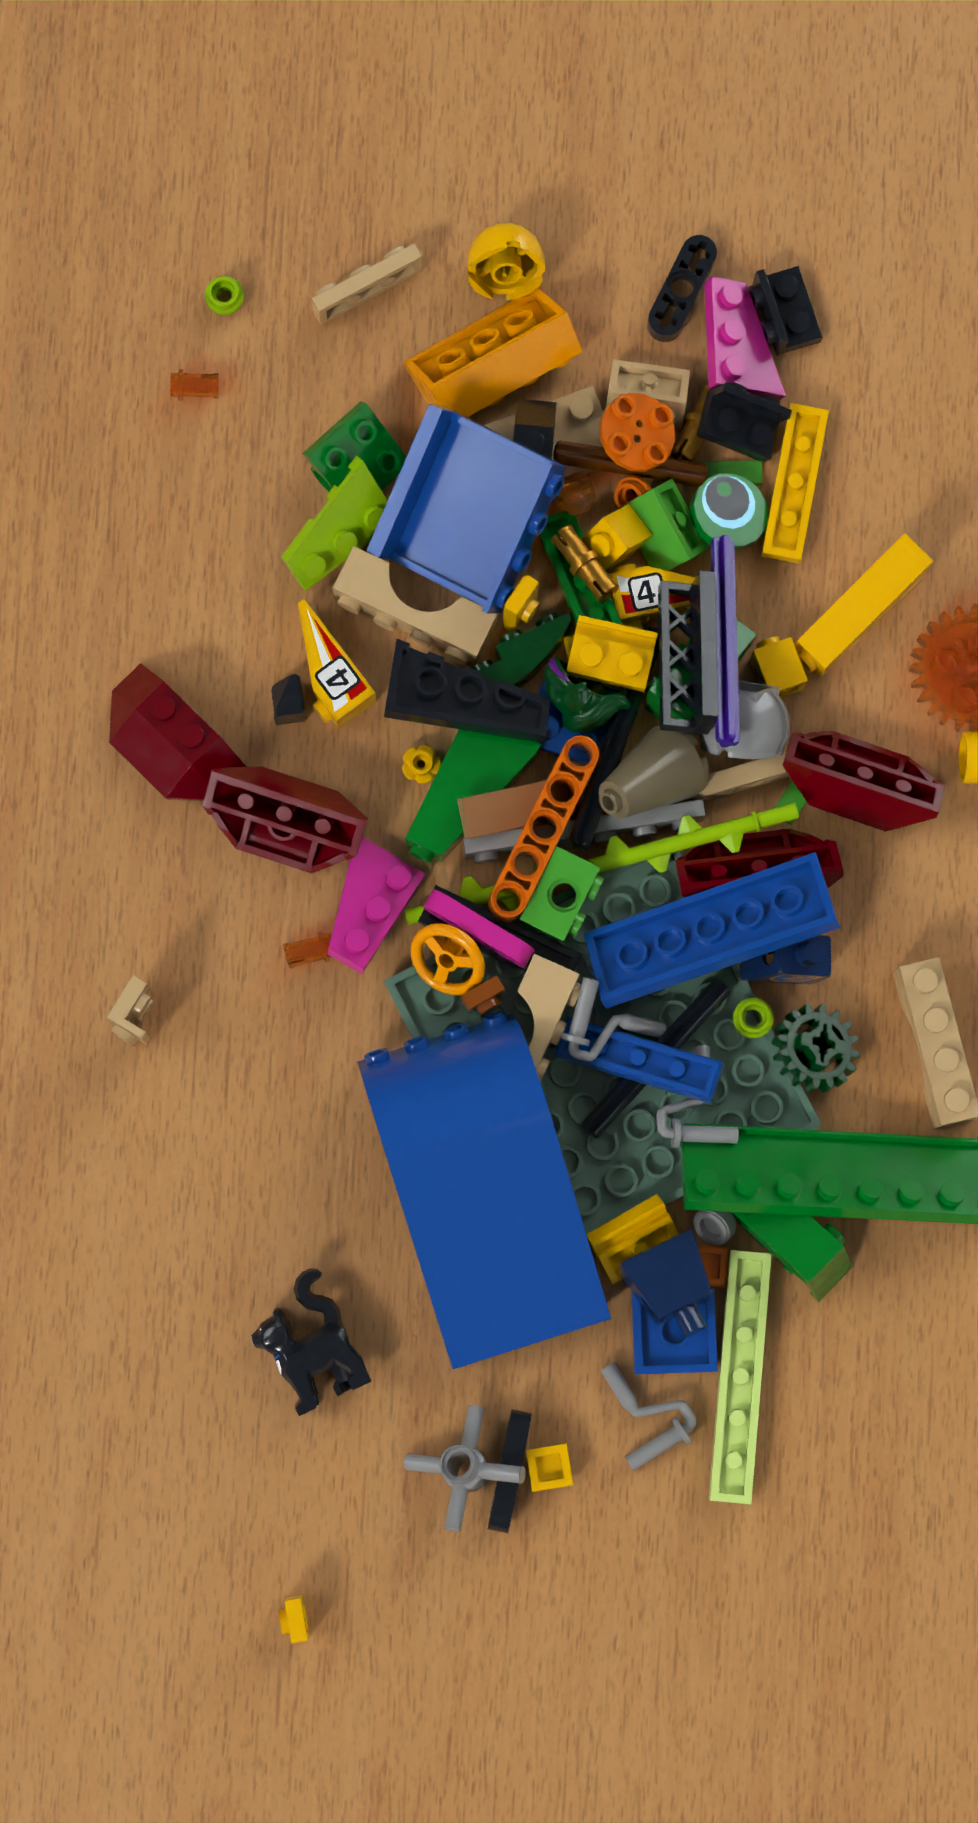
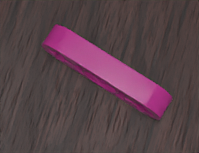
M433 889L423 905V908L448 925L464 931L473 940L521 968H525L535 951L521 939L438 890Z

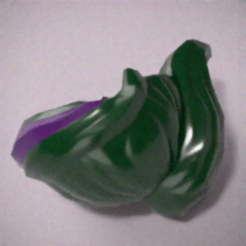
M559 657L549 659L544 673L546 691L549 699L562 713V722L565 729L573 733H592L605 726L619 709H629L631 707L630 700L623 692H607L600 682L567 675L568 663H564Z

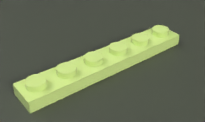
M729 1250L708 1499L710 1501L752 1504L772 1254Z

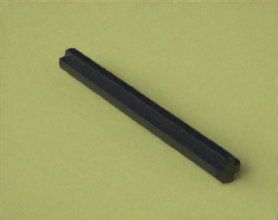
M646 626L643 630L656 632L658 635L647 684L659 653V629ZM622 688L621 690L630 700L631 707L629 709H619L610 721L599 752L597 764L592 772L569 837V844L576 848L588 850L591 846L603 812L599 802V787L621 761L644 692Z

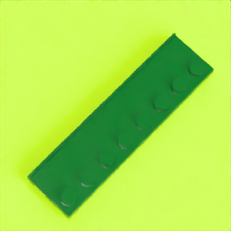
M683 1124L738 1127L739 1131L737 1144L680 1142L679 1147L682 1149L683 1162L681 1172L684 1210L978 1224V1139Z

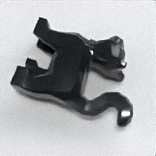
M314 1268L303 1271L296 1278L294 1293L296 1300L306 1309L323 1313L324 1324L307 1337L295 1341L293 1340L290 1321L286 1319L283 1311L278 1307L274 1309L273 1316L263 1321L251 1335L252 1343L256 1348L264 1349L274 1356L281 1376L296 1391L299 1399L295 1404V1409L299 1416L317 1408L316 1406L319 1405L318 1391L314 1382V1376L328 1369L334 1374L336 1381L333 1388L337 1396L350 1389L355 1390L371 1382L362 1356L349 1342L339 1307L333 1299L311 1292V1285L322 1276V1272Z

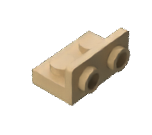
M613 359L606 408L614 399L622 394H646L671 408L675 431H680L683 425L687 402L690 370Z
M132 976L106 1018L114 1025L111 1029L114 1035L135 1047L138 1041L147 1045L151 1040L147 1032L132 1023L135 1019L141 1022L154 1001L151 1000L150 995L152 991L148 984Z

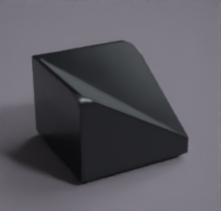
M291 674L274 684L271 689L276 725L304 722L306 719L300 676Z

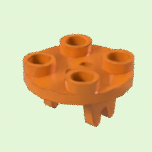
M628 393L618 396L603 411L599 423L600 441L606 454L617 465L629 471L646 472L664 463L671 454L675 443V428L671 408L646 394Z

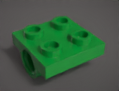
M362 401L302 453L312 465L311 471L328 492H330L334 485L339 487L351 471L348 466L356 456L364 461L381 490L399 475L406 459V455L376 415Z

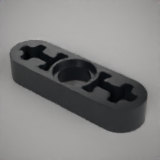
M695 235L688 238L683 244L649 313L647 328L649 334L655 340L670 342L681 333L715 264L717 248L709 237ZM701 248L705 250V258L699 260L694 273L689 270L692 262L693 253H696ZM677 280H686L692 285L693 292L688 297L681 298L672 292L671 285ZM670 304L675 307L671 320L672 325L661 329L659 328V320L657 318L663 319Z
M511 1409L500 1464L522 1466L532 1413ZM496 1482L488 1530L508 1534L518 1483Z

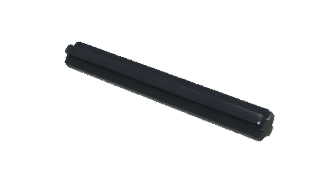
M713 979L656 1042L680 1049L729 996L731 992L729 987L720 979ZM622 1078L582 1122V1127L591 1136L598 1138L643 1090L646 1084Z

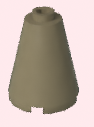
M660 726L649 730L600 785L599 802L602 809L611 816L622 819L698 795L706 788L709 779V767L706 757L700 759L694 748L699 745L694 736L685 732L660 730Z

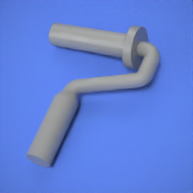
M583 977L569 1034L562 1033L561 1039L570 1041L568 1050L573 1058L591 1062L597 1058L617 1025L622 1029L655 1038H660L665 1033L666 1025L663 1022L628 1013L615 1015L609 1020L590 1051L579 1049V1044L589 1046L590 1040L585 1038L599 985V981Z
M699 1045L694 1048V1054L711 1058L709 1046ZM693 1098L665 1105L659 1108L656 1114L657 1130L663 1137L670 1138L672 1148H679L680 1142L737 1144L739 1137L738 1127L681 1125L680 1119H672L671 1128H668V1114L705 1103Z
M615 1362L600 1370L622 1407L629 1411L632 1416L644 1417L679 1409L686 1420L682 1424L679 1418L675 1417L672 1419L673 1427L626 1455L625 1458L633 1471L684 1440L686 1445L692 1442L688 1433L694 1429L696 1418L685 1401L675 1400L639 1408L637 1398Z

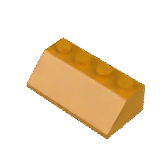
M537 288L529 295L512 300L409 358L403 364L428 405L445 406L470 418L472 414L486 406L500 403L507 394L516 389L535 383L539 376L553 368L567 365L573 357L583 351L568 313Z

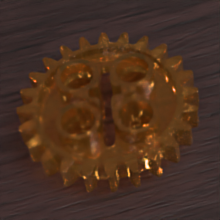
M973 604L969 615L965 614L960 605L954 610V619L944 611L939 616L941 626L931 620L926 626L930 635L920 633L916 641L924 648H914L910 655L920 661L911 664L909 667V672L920 675V677L913 680L911 688H923L924 692L919 696L917 702L921 703L929 700L932 705L927 715L930 716L940 711L942 713L940 725L943 726L951 718L955 720L956 732H959L965 723H969L971 732H977L978 672L970 673L967 667L969 665L972 667L978 665V648L972 640L973 636L978 635V605ZM955 639L962 641L963 649L955 643ZM938 655H951L956 661V668L946 669L942 667L939 663ZM963 687L971 689L976 695V702L971 704L962 701L959 697L958 689Z

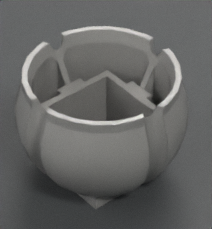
M738 680L739 743L736 746L721 747L715 738L714 723L708 735L699 734L700 748L714 755H720L723 750H726L728 757L740 759L775 758L776 752L777 755L781 756L789 737L790 719L788 710L783 700L779 697L780 687Z

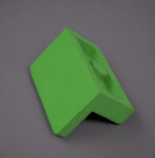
M673 479L666 481L620 507L622 508L630 504L653 534L640 547L650 567L670 571L710 549L708 544L697 534L694 528L696 524L693 521V516H690V510Z

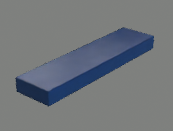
M567 1016V1024L563 1033L569 1034L572 1017ZM588 1023L585 1038L590 1040L589 1046L579 1044V1049L590 1051L605 1027ZM616 1030L613 1031L597 1058L591 1062L573 1058L568 1050L570 1041L561 1038L554 1053L556 1058L709 1104L712 1103L724 1068V1064L721 1061Z

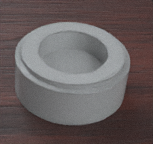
M699 1210L693 1219L697 1234L704 1241L712 1245L725 1244L736 1231V1221L731 1212Z

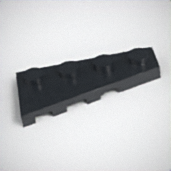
M397 639L384 717L544 743L551 700L505 681L495 682L481 676L482 672L470 667H466V669L445 662L444 657L430 651L425 654L410 648V643Z

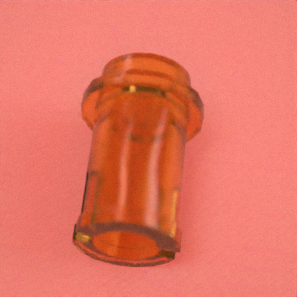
M179 369L178 373H171V396L178 397L179 401H183V397L218 399L219 373H183V369Z
M319 931L316 937L284 943L283 946L289 968L322 959L326 963L330 962L332 956L327 953L332 934H323L322 931Z

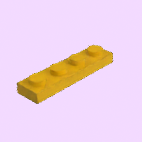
M790 403L789 409L792 412L790 419L786 420L761 557L800 564L829 410Z

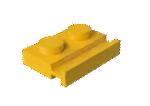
M579 615L566 673L574 677L644 692L658 633Z
M656 1194L586 1235L606 1276L613 1285L623 1279L619 1273L621 1262L679 1235L663 1201Z

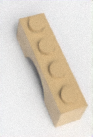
M353 546L333 586L334 598L338 600L337 604L341 608L353 614H359L360 611L374 617V623L389 631H394L395 628L401 629L409 633V639L420 646L430 648L432 644L446 651L444 655L456 663L466 665L468 661L477 665L497 625V614H487L482 611V606L463 597L459 598L449 607L438 611L426 612L413 609L403 603L393 591L390 583V563Z
M534 954L517 992L528 1003L533 1014L534 1033L528 1048L541 1083L550 1063V1060L543 1058L549 1043L558 1045L567 1024L561 1021L560 1018L566 1005L575 1007L582 984L577 983L580 976L579 973Z
M937 957L899 966L893 972V977L902 1011L910 1022L917 1042L923 1069V1091L933 1129L978 1118V1102L940 958Z

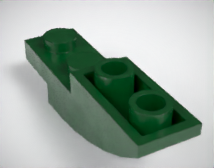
M557 613L547 615L535 623V628L524 633L520 629L507 633L499 639L500 644L495 646V656L498 662L493 664L492 660H486L475 665L472 669L482 672L481 676L495 682L505 681L522 688L536 676L563 643V637H566L570 631L571 618L569 613L558 617Z

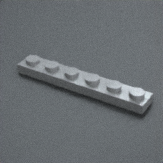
M703 799L666 805L622 819L615 818L610 814L602 815L593 837L594 845L608 844L611 836L633 833L635 839L647 838L657 835V829L673 827V832H678L681 819L686 815L691 816L696 822H702L705 817ZM575 820L567 822L556 846L564 850L576 848L569 844V837ZM552 824L533 827L534 833L540 838H550L554 835ZM523 828L471 839L463 838L465 859H474L475 864H485L499 860V854L512 852Z

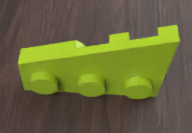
M358 456L348 466L351 471L339 487L334 485L326 497L329 500L315 518H309L281 556L298 584L305 591L345 562L353 546L361 549L371 541L387 504V499L364 461Z

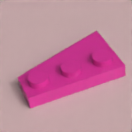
M711 276L704 283L709 390L717 388L726 382H734L745 386L746 392L758 397L769 396L780 401L786 394L747 284Z
M363 837L358 855L350 859L327 954L358 973L363 974L423 882L425 873Z

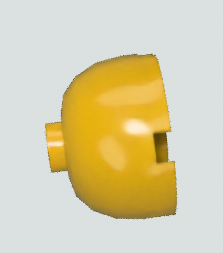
M501 223L487 227L476 235L468 250V281L474 291L485 298L494 299L493 293L499 295L506 294V300H515L529 295L540 287L543 282L542 274L545 271V259L542 246L536 236L522 225Z

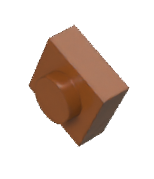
M495 975L461 995V1001L469 1014L478 1010L480 1015H483L502 1003L499 997L505 993V988L498 976Z

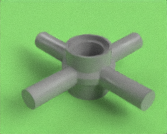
M476 1405L468 1406L461 1444L450 1446L441 1457L407 1453L404 1459L405 1470L442 1474L445 1482L452 1487L444 1529L458 1533L461 1531L468 1492H475L481 1489L487 1480L522 1484L525 1480L526 1472L524 1467L487 1463L483 1454L477 1450L485 1409ZM466 1461H470L469 1470L464 1475L458 1476L461 1465Z

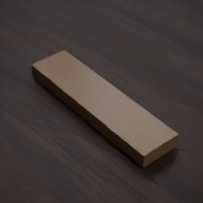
M590 778L571 816L578 815ZM547 779L457 799L465 839L524 827ZM555 784L550 789L553 798L559 802H567L572 798L569 787L564 784ZM537 820L533 823V825L547 822V820Z

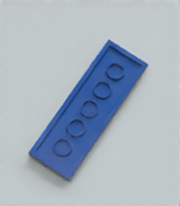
M816 852L588 931L584 933L595 979L599 981L598 991L600 999L607 1009L840 928L820 861Z

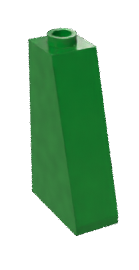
M459 729L405 837L406 846L411 848L409 853L427 863H431L432 859L443 862L465 838L457 799L512 787L536 761L540 753L541 744L534 741Z

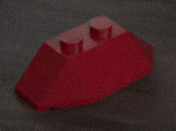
M141 663L112 690L109 743L165 799L204 801L213 768L247 767L220 735L169 685Z
M835 731L811 732L804 735L802 733H792L782 764L809 806L885 832L937 818L945 785L942 782L934 780L923 767L910 757Z
M262 766L213 768L203 803L205 811L212 815L220 830L235 849L309 873L328 868L346 859L355 858L358 855L368 820L361 811L338 791Z
M792 829L743 834L739 852L732 853L718 840L696 846L685 857L681 856L675 860L681 895L683 897L700 893L816 852L828 888L844 876V870L836 841L829 839L823 841L811 834Z

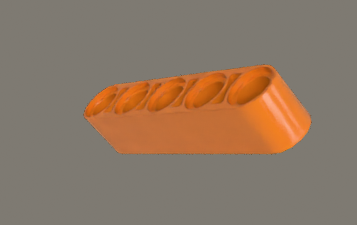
M582 735L574 736L564 745L488 900L489 911L497 920L503 922L513 921L521 915L527 906L597 764L599 750L591 738ZM573 748L583 749L589 756V763L585 766L573 764L569 759V751ZM555 784L566 785L571 791V800L567 802L555 800L551 795V787ZM542 819L549 821L554 828V835L545 839L538 837L533 831V823ZM523 855L531 857L536 863V871L531 875H524L518 872L515 867V859ZM506 891L513 893L518 899V908L509 912L502 910L497 904V895Z

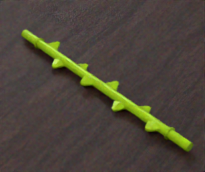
M791 803L758 813L752 811L751 815L704 828L691 816L686 815L681 819L678 835L631 848L617 835L611 836L605 855L586 861L600 867L599 873L647 860L661 873L667 871L671 853L718 840L732 853L739 852L744 833L754 830L761 832V828L798 819L799 814L796 804ZM534 862V866H533V870H532V873H531V874H533V873L536 871V863H535V862ZM466 876L463 878L458 896L479 906L488 904L490 894L495 885L483 888L474 878ZM506 891L497 895V901L501 900L511 911L518 908V899L513 893ZM423 905L405 910L408 925L418 923L424 910Z

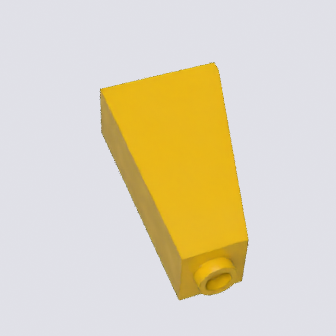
M906 533L797 640L795 648L802 667L806 672L811 674L814 671L821 678L921 583L933 560Z

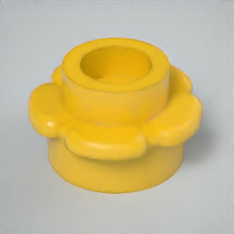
M420 745L419 748H409L403 755L404 764L402 765V771L405 777L416 781L418 784L431 782L441 766V760L439 757H436L435 750L427 745ZM419 761H424L425 766L420 768L418 767L417 763Z

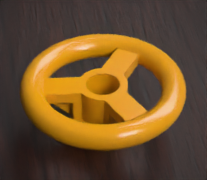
M441 923L427 925L415 934L410 948L411 959L417 973L428 985L445 994L463 995L481 984L485 974L484 958L478 945L468 934L454 926ZM424 943L436 955L435 960L438 965L436 974L430 970L424 960ZM457 967L473 968L472 975L467 981L462 983L447 982L450 972L454 971Z

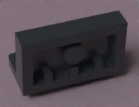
M799 266L766 275L764 269L756 271L753 284L749 286V292L755 309L761 308L765 320L761 322L767 344H773L776 356L821 343L823 337Z
M726 382L708 391L697 436L762 462L771 460L779 424L790 419L792 410L781 406L780 401L773 397H758L746 392L745 386L734 382Z

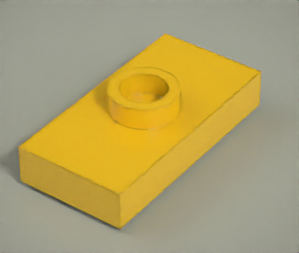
M529 575L522 578L504 604L503 625L510 632L518 630L524 622L528 623L540 606V603L537 601L539 582Z

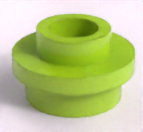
M217 277L205 289L206 304L212 312L218 315H231L238 311L243 304V288L232 277ZM224 292L232 295L231 299L227 302L219 301L218 296Z
M752 997L742 1000L733 1012L734 1027L738 1033L746 1038L756 1039L766 1035L774 1022L772 1008L766 1001L760 998ZM750 1011L758 1013L760 1023L756 1026L749 1025L745 1019L746 1013Z

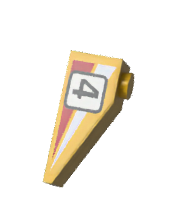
M626 564L613 569V573L608 574L614 583L619 586L615 594L611 590L608 592L612 596L611 600L621 623L641 619V623L646 624L658 621V586L661 581L692 584L695 577L650 566L637 568L636 564ZM669 595V604L682 615L689 609V597Z
M303 599L298 602V609L311 683L316 699L312 706L325 724L332 720L335 726L340 729L377 702L376 693L306 600Z

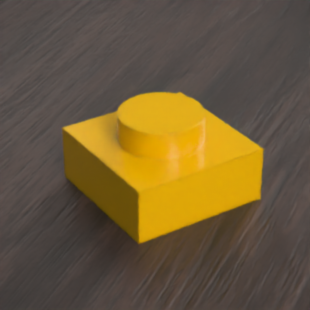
M567 1443L525 1450L532 1492L573 1485Z
M303 1595L287 1597L284 1601L285 1608L278 1609L282 1635L290 1634L291 1644L308 1641L310 1633Z

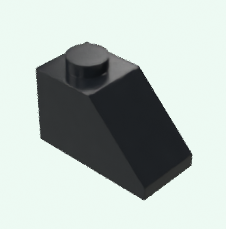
M517 399L513 440L552 459L557 402Z

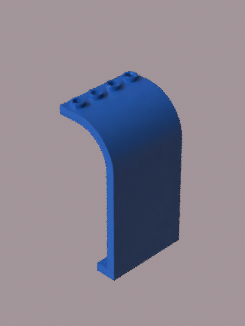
M504 1011L486 1015L482 1018V1023L469 1027L466 1024L450 1026L443 1030V1035L428 1039L427 1036L409 1039L404 1042V1047L389 1052L387 1048L373 1050L364 1056V1060L357 1061L452 1369L611 1319L551 1114L530 1050L514 1013L506 1015Z

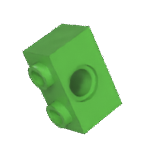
M556 846L520 920L562 941H565L568 934L576 937L586 915L579 911L586 897L594 901L604 881V878L598 876L601 868ZM561 883L569 884L575 889L576 899L569 907H560L553 900V890Z

